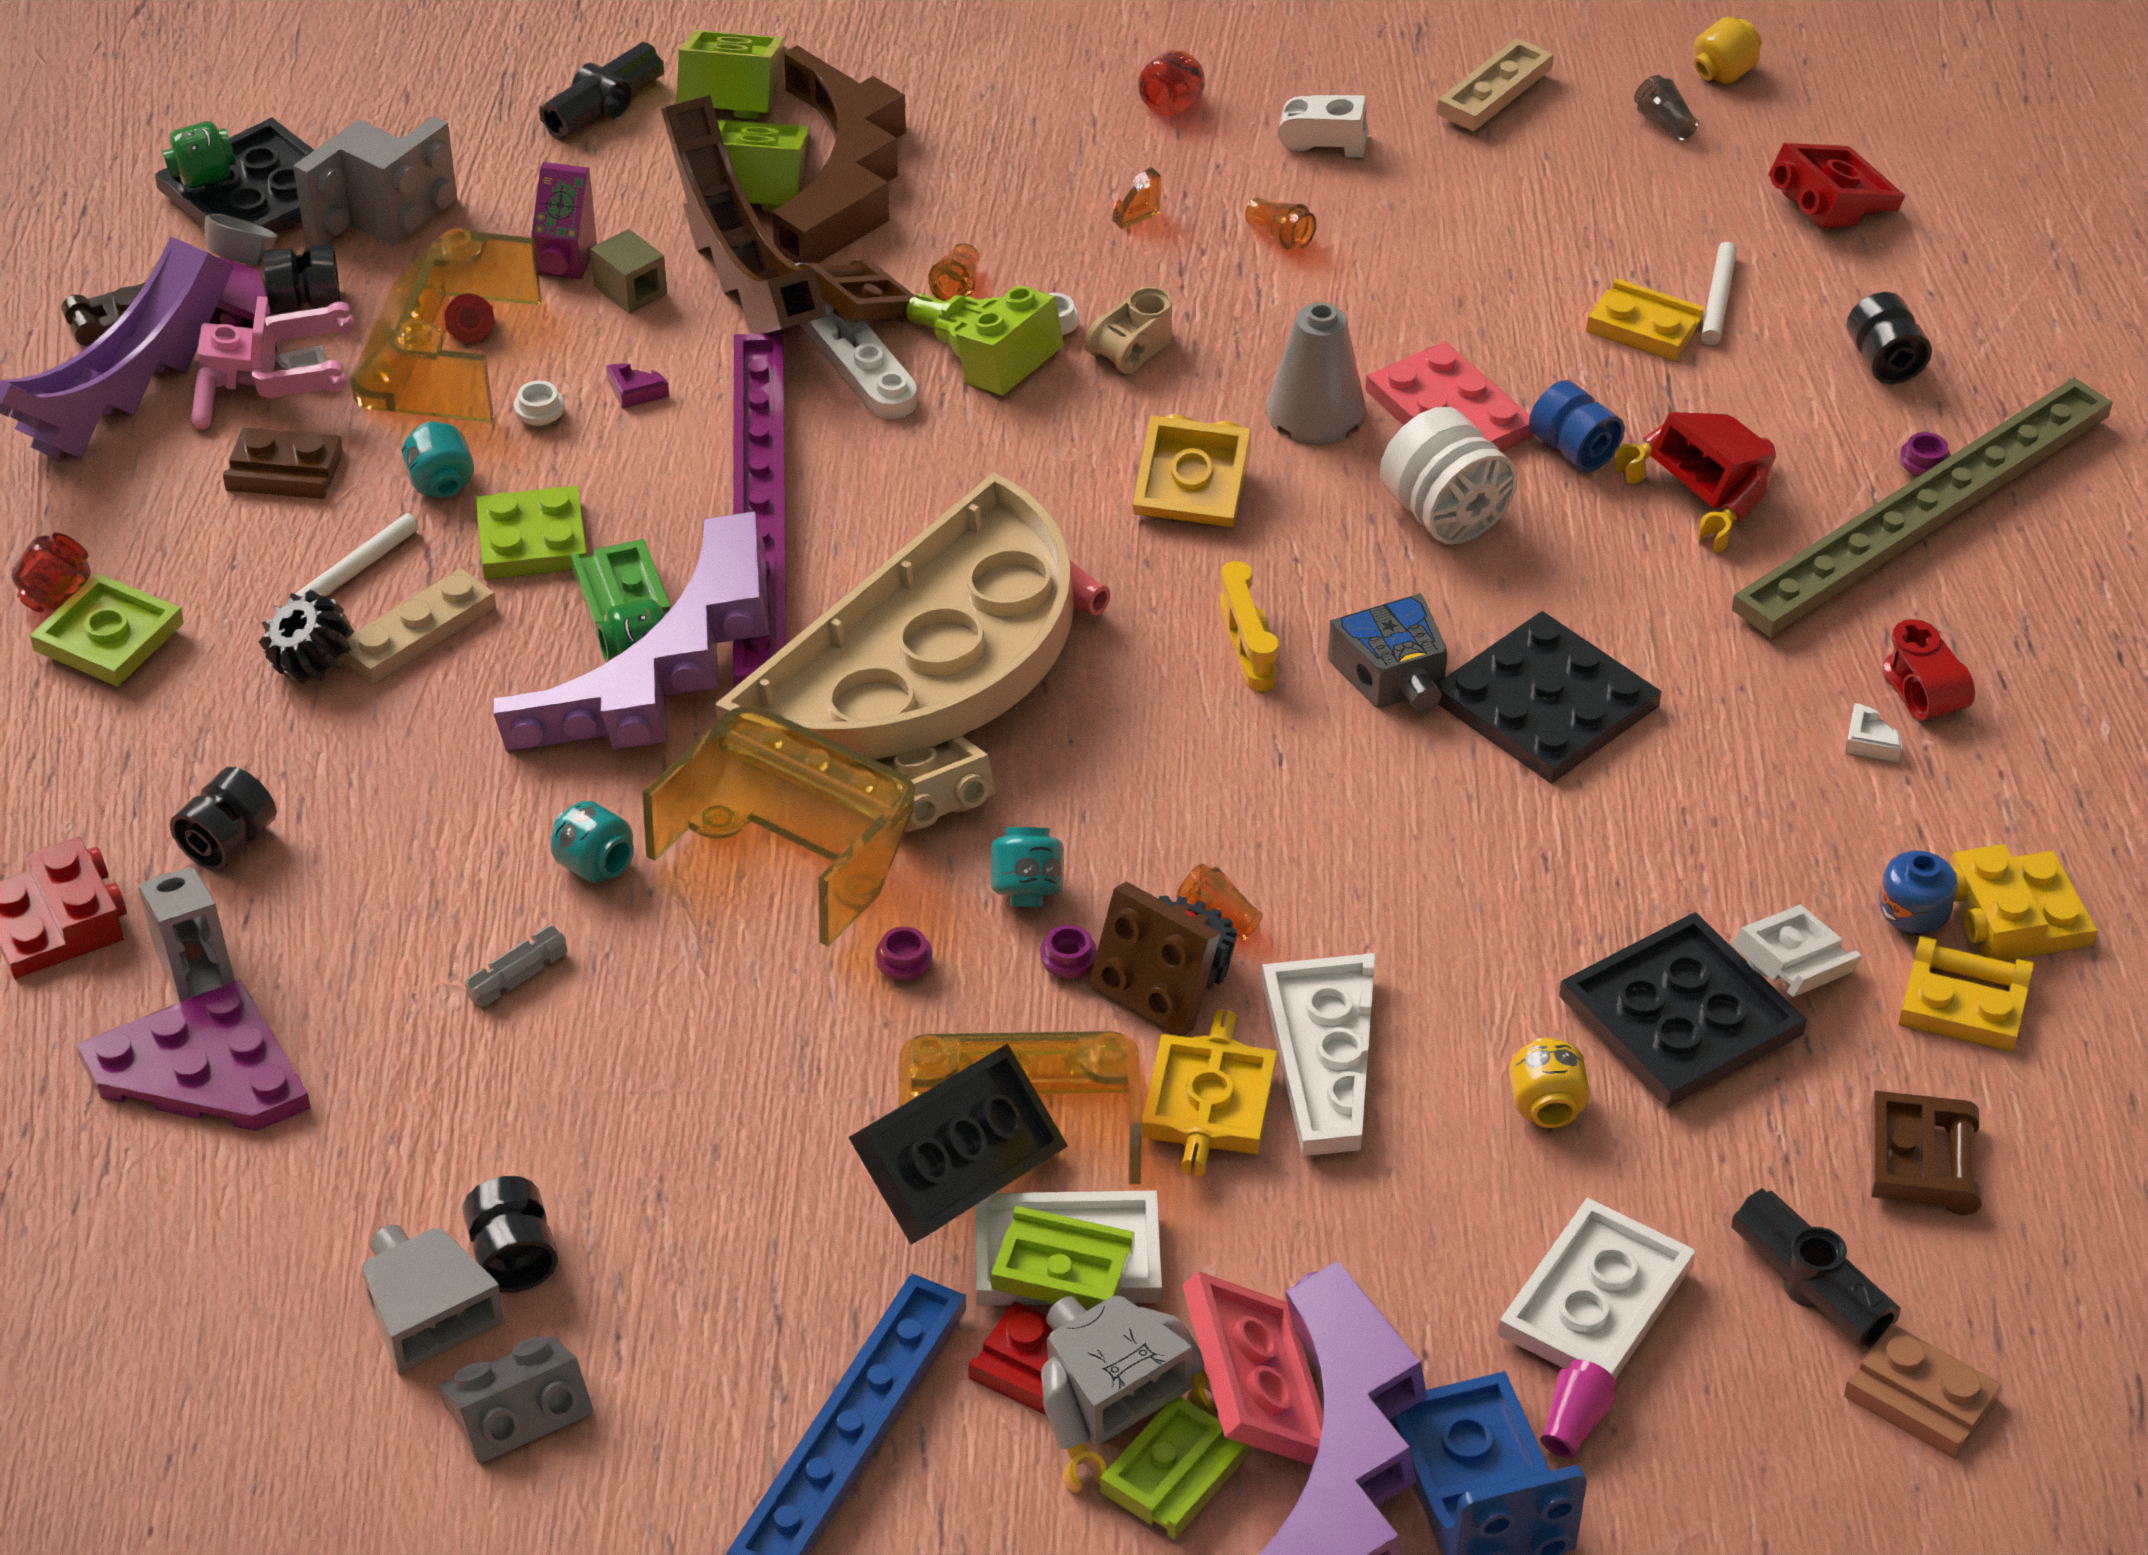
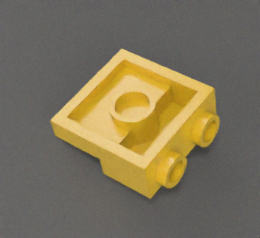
M1170 414L1165 417L1150 415L1132 504L1133 514L1234 528L1240 495L1244 491L1252 449L1251 428H1244L1230 421H1218L1214 424L1192 421L1188 417L1178 414Z
M1999 844L1952 852L1950 864L1957 873L1958 882L1955 903L1964 918V928L1968 939L1972 943H1977L1984 957L2008 961L2094 945L2098 930L2054 850L2012 857L2007 846Z

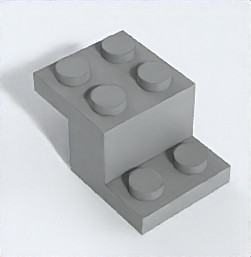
M435 116L402 139L358 119L293 165L305 242L312 246L328 244L351 226L395 246L458 200L448 123Z

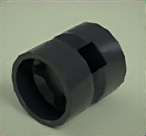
M333 245L306 247L302 255H297L291 248L264 251L266 289L272 314L299 311L304 303H308L312 309L328 307L332 303L340 302L338 269Z
M1891 292L1872 294L1854 306L1848 315L1846 323L1848 334L1858 351L1862 353L1864 361L1873 376L1881 383L1890 385L1904 383L1916 377L1929 363L1932 354L1930 341L1920 325L1916 324L1915 318L1904 299L1898 294Z
M226 767L202 788L200 796L197 795L188 801L171 818L169 826L172 837L187 857L208 870L220 871L245 849L247 842L255 839L275 820L277 810L269 791L258 779L238 767Z
M521 1176L493 1178L476 1186L466 1196L462 1209L470 1241L474 1242L475 1260L495 1279L500 1293H516L529 1290L543 1283L554 1273L558 1264L557 1251L550 1227L547 1225L546 1213L539 1188L531 1180Z

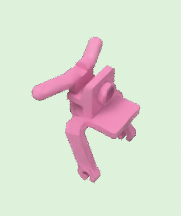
M257 296L253 328L235 327L229 324H202L197 354L200 369L197 372L191 417L192 425L198 430H205L211 425L215 389L225 385L227 389L235 390L237 384L255 385L259 395L268 399L320 390L332 392L343 390L347 386L348 376L343 373V363L330 360L317 365L274 371L276 358L275 344L282 340L350 331L354 324V317L349 315L350 305L344 302H335L325 308L274 315L266 318L268 297Z

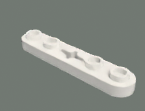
M823 300L827 316L800 324L801 327L872 413L884 419H899L911 414L917 406V385L913 378L864 320H860L858 323L847 322L836 316L833 312V307ZM840 331L841 336L843 337L842 339H839L838 332Z

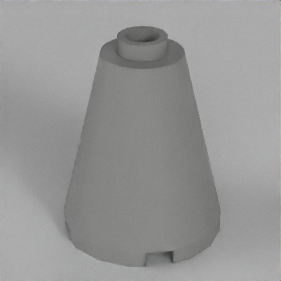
M1316 302L1302 308L1297 313L1267 397L1266 415L1270 425L1276 431H1278L1279 425L1289 431L1290 439L1296 442L1313 445L1337 443L1347 438V431L1356 425L1358 430L1363 425L1366 405L1346 316L1339 308L1329 303Z

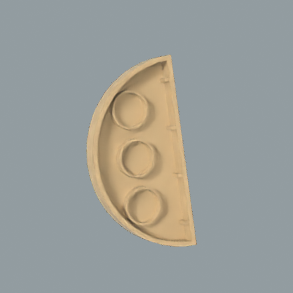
M993 472L719 700L715 707L721 736L751 749L793 759L858 761L902 755L933 747L981 727L1006 712L1024 698L1054 665L1066 643L1072 625L1074 600L1070 559L1065 539L1057 523L1045 507L1030 493L1014 482Z

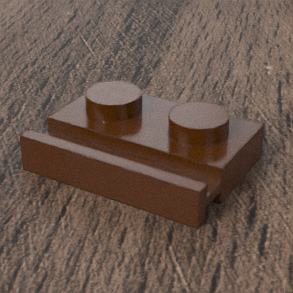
M242 427L229 458L230 467L223 473L225 490L325 499L326 486L331 484L343 453L341 436Z

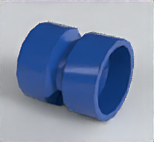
M1562 380L1551 385L1534 404L1529 419V427L1533 434L1553 449L1561 450L1563 457L1583 472H1592L1607 463L1616 453L1624 438L1625 425L1623 420L1599 402H1595L1594 397L1570 380Z

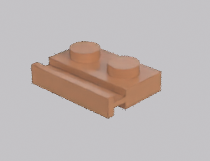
M1891 1323L1861 1362L1857 1373L1854 1376L1851 1375L1848 1379L1844 1397L1955 1459L1966 1439H1970L1998 1400L2002 1384Z

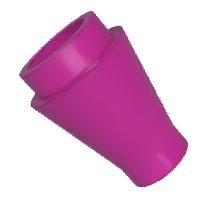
M1580 1359L1573 1360L1568 1368L1559 1371L1546 1428L1540 1438L1542 1445L1547 1450L1564 1458H1573L1576 1455L1582 1442L1616 1402V1396L1613 1392L1616 1387V1380L1610 1372L1598 1364Z

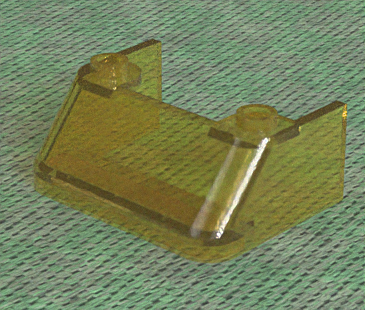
M461 228L450 229L440 235L394 281L351 375L350 381L354 401L367 409L491 423L494 415L486 355L441 350L443 347L442 332L433 323L446 295L458 296L465 293H474L486 300L540 305L542 296L535 238L467 231Z
M753 705L740 706L725 714L642 792L646 857L656 861L688 829L707 838L725 839L738 834L750 822L833 861L818 877L819 943L829 947L880 895L914 811V784L905 774L772 711Z
M1113 1031L923 1034L910 1039L903 1045L899 1055V1107L914 1099V1096L921 1095L1007 1043L1037 1094L1125 1093L1129 1184H1141L1142 1107L1139 1050L1135 1042L1128 1036Z

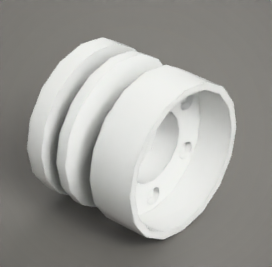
M1452 407L1432 408L1418 414L1402 426L1389 442L1380 465V479L1385 489L1404 508L1413 512L1415 519L1424 525L1435 539L1444 544H1462L1484 533L1507 510L1517 489L1518 473L1514 463L1505 454L1501 453L1494 443L1485 439L1482 432L1463 413Z

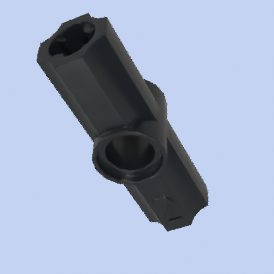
M643 41L603 67L596 63H587L577 71L571 87L539 107L540 121L546 126L551 136L562 140L601 114L609 118H617L627 110L634 93L664 75V61L658 56L654 46Z
M1761 1188L1748 1196L1741 1208L1733 1215L1731 1228L1784 1276V1289L1790 1299L1802 1306L1819 1308L1859 1346L1865 1344L1870 1348L1876 1344L1891 1323L1895 1324L1898 1321L1901 1307L1846 1258V1244L1840 1235L1824 1227H1811L1772 1190L1766 1192Z

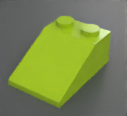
M694 30L679 49L676 104L710 95L714 110L715 108L733 110V116L738 118H760L761 112L768 113L773 104L784 48V37Z
M717 120L732 166L749 203H760L761 210L772 212L802 191L810 126Z

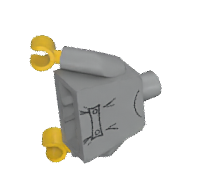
M1072 1296L1060 1299L1050 1308L1046 1322L1053 1332L1047 1338L1048 1361H1046L1041 1370L1043 1403L1059 1449H1067L1070 1461L1063 1470V1481L1071 1492L1078 1494L1082 1491L1081 1480L1076 1473L1077 1464H1086L1091 1468L1097 1485L1100 1484V1477L1107 1470L1106 1463L1100 1455L1087 1451L1085 1441L1089 1438L1097 1447L1187 1391V1401L1210 1415L1215 1413L1213 1403L1205 1394V1390L1211 1393L1212 1390L1204 1370L1201 1350L1183 1322L1176 1316L1144 1307L1139 1308L1123 1296H1112L1088 1311Z

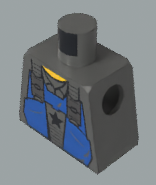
M1421 593L1330 620L1328 660L1373 706L1383 708L1407 700L1416 712L1423 713L1433 709L1439 703L1442 694L1436 683L1445 678L1447 649Z

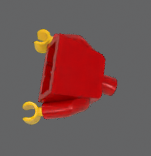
M1669 412L1665 422L1643 438V445L1625 444L1618 448L1615 456L1616 472L1620 473L1625 470L1626 482L1628 484L1639 483L1645 479L1647 474L1646 460L1652 457L1713 508L1721 507L1722 512H1709L1702 517L1698 541L1704 540L1708 534H1717L1714 540L1713 552H1722L1729 546L1731 524L1734 521L1741 522L1765 496L1773 479L1771 467L1776 458L1775 447L1769 439L1758 437L1736 418L1727 414Z

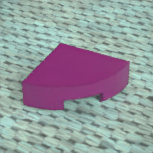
M627 363L606 366L607 380L622 409L669 397L667 380L654 370H651V374L632 370L631 364Z

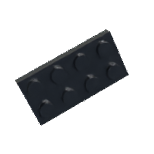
M1008 1043L848 1137L911 1245L1068 1147Z

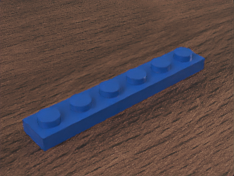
M913 1273L909 1275L726 1552L727 1555L810 1554L965 1313V1294Z

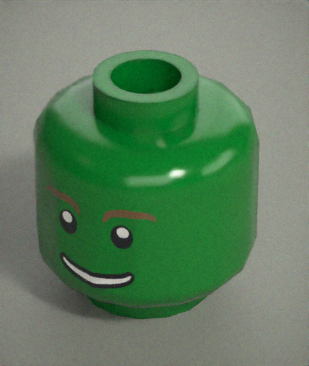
M203 121L172 131L169 135L171 148L162 151L170 178L180 176L183 184L190 189L227 179L231 171L230 166L237 164L226 129L218 130L217 126L210 121Z
M647 598L615 605L607 609L604 622L597 623L598 641L606 663L643 638L665 617L667 613H663L656 600Z

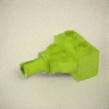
M1017 285L1010 289L1003 297L981 300L968 296L954 295L948 301H944L924 293H918L916 298L912 297L907 304L906 313L908 320L914 324L935 328L937 340L950 344L954 353L961 358L966 384L1000 395H1005L1064 347L1056 297L1033 290L1030 287Z

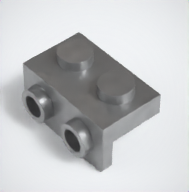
M554 1336L527 1339L517 1344L513 1348L512 1354L491 1363L477 1362L467 1365L455 1373L454 1379L438 1385L445 1408L464 1427L473 1456L480 1463H484L583 1419L593 1412V1406L577 1358Z

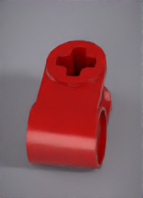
M1909 619L1898 623L1892 633L1893 653L1888 655L1884 661L1883 675L1903 699L1910 714L1915 719L1922 721L1972 706L1975 699V686L1972 676L1967 667L1956 658L1943 641L1938 630L1922 620Z

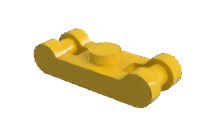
M1228 562L1221 569V587L1223 592L1220 596V614L1246 685L1254 691L1266 692L1273 689L1277 684V666L1273 662L1278 658L1279 640L1275 635L1268 632V623L1264 609H1256L1249 591L1252 586V568L1245 562Z

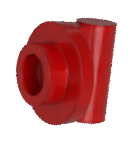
M474 293L458 295L451 300L444 310L446 329L456 339L463 342L482 340L489 334L493 324H495L493 305H490L482 296Z

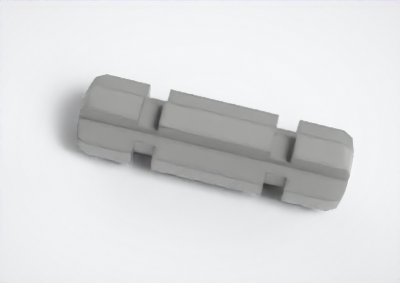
M546 926L531 936L534 942L530 943L529 940H525L489 963L488 966L491 970L487 971L486 968H482L469 976L465 981L467 995L479 1007L488 1006L502 996L499 992L503 989L504 992L508 993L545 968L542 964L544 961L550 965L564 956L568 951L564 935L559 933L554 926Z

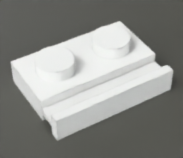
M1801 904L1742 927L1731 946L1746 957L1747 963L1753 970L1771 978L1773 981L1782 978L1791 986L1787 993L1792 997L1852 973L1862 957L1857 950L1847 953L1839 945L1843 939Z

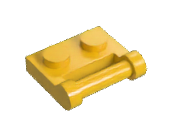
M1920 936L1898 1024L2014 1052L2034 962L2017 959L2016 963L2013 964L1936 945L1937 939ZM1930 967L2007 985L2010 988L2009 991L1929 973Z

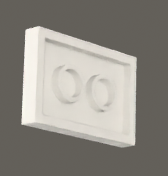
M1157 1190L994 1193L975 1205L977 1306L1012 1305L1014 1301L1023 1305L1054 1304L991 1289V1272L1007 1228L1011 1226L1013 1221V1212L1016 1206L1135 1232L1134 1250L1129 1256L1127 1271L1118 1296H1123L1132 1303L1162 1302Z
M1586 1198L1500 1319L1498 1336L1564 1369L1568 1368L1573 1360L1580 1359L1593 1362L1610 1372L1616 1380L1693 1266L1696 1250L1594 1200Z

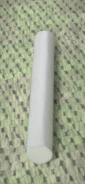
M1723 242L1718 247L1701 335L1702 341L1707 345H1716L1721 340L1737 255V247L1731 242Z
M405 513L295 594L303 596L311 589L322 596L330 595L419 529L416 519L411 514Z

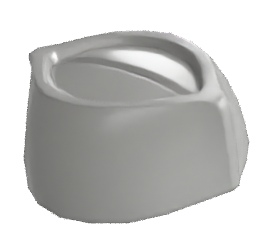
M222 214L205 216V239L208 250L233 261L259 266L264 259V251L271 250L278 237L274 232L241 219Z

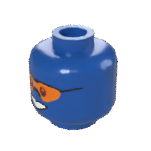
M1913 850L1898 854L1890 860L1884 871L1879 893L1881 913L1889 923L1908 934H1925L1938 930L1948 922L1952 913L1958 889L1957 873L1949 862L1939 855L1927 851Z

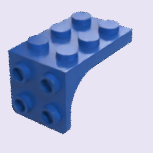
M1506 1371L1426 1390L1427 1398L1389 1420L1410 1447L1416 1478L1414 1485L1443 1555H1563L1567 1551L1576 1549L1587 1478L1580 1466H1570L1553 1471L1549 1470Z

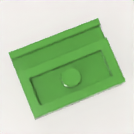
M644 539L594 549V556L580 558L579 553L571 554L572 570L597 638V623L604 622L605 612L612 606L652 598L660 605L663 613L670 611L671 607Z

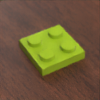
M578 485L476 496L484 580L572 570L571 554L579 553L580 558L587 557Z
M96 573L31 633L30 639L33 651L118 687L184 624L181 607Z

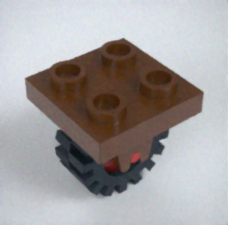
M1126 881L1113 889L1089 986L1174 1034L1183 1037L1194 1030L1204 991L1213 988L1214 983L1220 985L1227 975L1237 940V928H1232L1233 922L1229 917L1221 918L1222 912L1217 908H1213L1210 911L1206 910V903L1197 900L1195 905L1188 904L1187 897L1177 896L1176 902H1172L1169 896H1159L1158 899Z

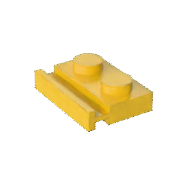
M1615 278L1611 290H1607L1588 315L1586 332L1677 361L1695 335L1696 327L1701 326L1703 323L1705 307Z

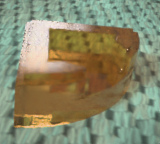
M1152 167L1141 172L1132 180L1135 185L1128 192L1123 202L1118 199L1113 211L1112 221L1121 229L1160 213L1161 175Z

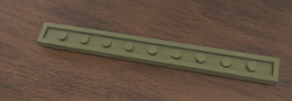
M2073 377L1734 594L1732 611L1767 636H1774L2110 416L2113 401Z

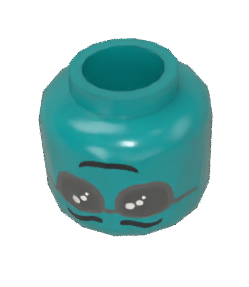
M434 421L423 423L411 432L401 448L402 460L410 482L418 493L425 496L443 498L453 496L470 482L474 474V460L465 436L457 427L450 424Z
M581 801L569 807L556 818L550 838L551 853L557 863L590 883H602L620 875L629 866L634 854L633 832L627 821L594 801Z
M1005 827V836L996 838L991 844L990 885L992 890L1000 895H1009L1010 907H1043L1044 896L1056 895L1063 889V843L1055 837H1050V828Z

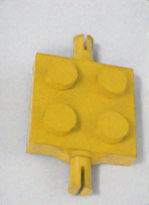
M1224 1009L1214 1012L1209 1036L1189 1038L1161 1034L1141 1121V1137L1186 1145L1180 1168L1188 1176H1191L1194 1158H1196L1195 1177L1205 1174L1209 1149L1259 1154L1276 1069L1277 1050L1251 1047L1233 1040L1238 1018L1231 1010L1227 1011L1224 1027Z

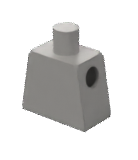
M187 867L169 874H161L151 880L142 882L139 885V892L151 938L178 1002H183L235 981L216 903L195 868ZM184 945H199L202 948V953L197 958L187 961L183 953L186 950Z
M389 1225L380 1229L372 1237L370 1248L375 1256L366 1260L361 1268L369 1305L398 1375L504 1323L497 1282L443 1229L432 1228L409 1239L400 1226Z

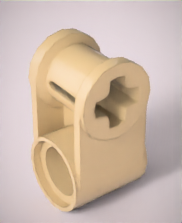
M1143 287L1134 291L1127 299L1108 313L1099 316L1091 324L1085 336L1084 345L1086 351L1094 356L1103 355L1115 362L1116 368L1124 374L1136 372L1144 362L1159 351L1167 348L1172 342V299L1170 294L1158 287Z

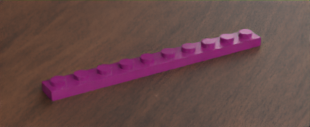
M783 333L734 334L733 515L756 512L766 554L769 635L733 641L734 688L787 645Z

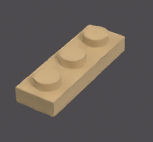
M1516 37L1438 99L1437 115L1455 122L1461 127L1472 131L1477 130L1552 70L1554 54Z
M459 568L354 632L347 639L352 651L341 654L339 659L373 685L496 608L495 593L463 568Z

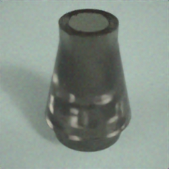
M1654 75L1646 79L1638 87L1634 95V101L1641 115L1673 134L1679 141L1689 138L1696 131L1699 121L1691 113L1672 79H1664L1661 75Z

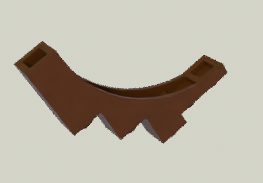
M796 45L784 52L786 91L818 110L831 129L835 138V144L829 159L814 180L795 197L772 211L773 239L778 250L794 263L818 264L889 221L888 182L898 176L897 138L906 133V103L903 93L875 76L859 83Z
M708 95L662 108L661 112L687 199V203H684L683 206L695 248L699 250L710 246L723 292L738 289L750 334L776 331L826 317L827 312L814 268L804 269L789 261L769 238L754 213L724 145L711 96Z

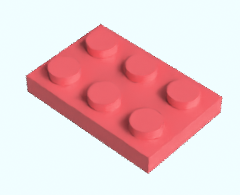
M1446 341L1366 375L1365 391L1403 425L1418 414L1432 408L1452 407L1463 413L1482 432L1485 439L1498 447L1499 451H1503L1535 436L1529 427L1530 415Z
M1197 1271L1182 1286L1224 1436L1237 1442L1313 1466L1318 1453L1323 1427V1410L1301 1338L1292 1326L1288 1303Z

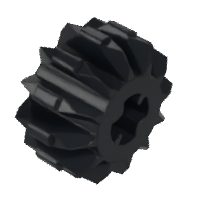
M311 589L303 596H298L291 592L288 603L285 606L274 605L276 614L273 619L262 622L266 634L259 640V644L266 654L265 657L269 660V665L279 674H284L286 677L297 680L301 684L305 683L310 677L322 681L326 669L330 666L340 668L337 660L339 656L352 651L347 639L355 631L351 627L347 616L343 613L344 609L334 599L330 600L327 596H322Z

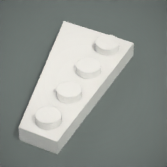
M1375 953L1262 964L1261 981L1302 1156L1361 1150Z

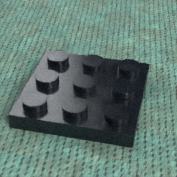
M271 117L229 137L237 164L230 166V175L223 181L190 189L183 184L180 176L170 178L167 168L154 173L157 189L203 226H205V216L222 214L256 224L278 234L302 222L293 165L312 153L314 149Z
M1544 611L1539 612L1436 683L1442 694L1438 705L1551 784L1658 708L1662 692Z
M1696 912L1561 981L1559 997L1667 1107L1676 1104L1804 1035L1807 1021L1791 1003L1761 974L1753 970L1747 961Z

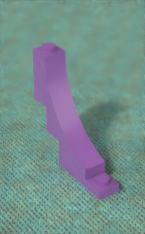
M1337 1260L1320 1271L1305 1275L1295 1286L1285 1291L1292 1326L1309 1350L1323 1383V1427L1318 1453L1310 1477L1295 1508L1278 1533L1258 1555H1402L1398 1534L1380 1513L1377 1506L1416 1483L1410 1447L1389 1420L1427 1398L1421 1361Z

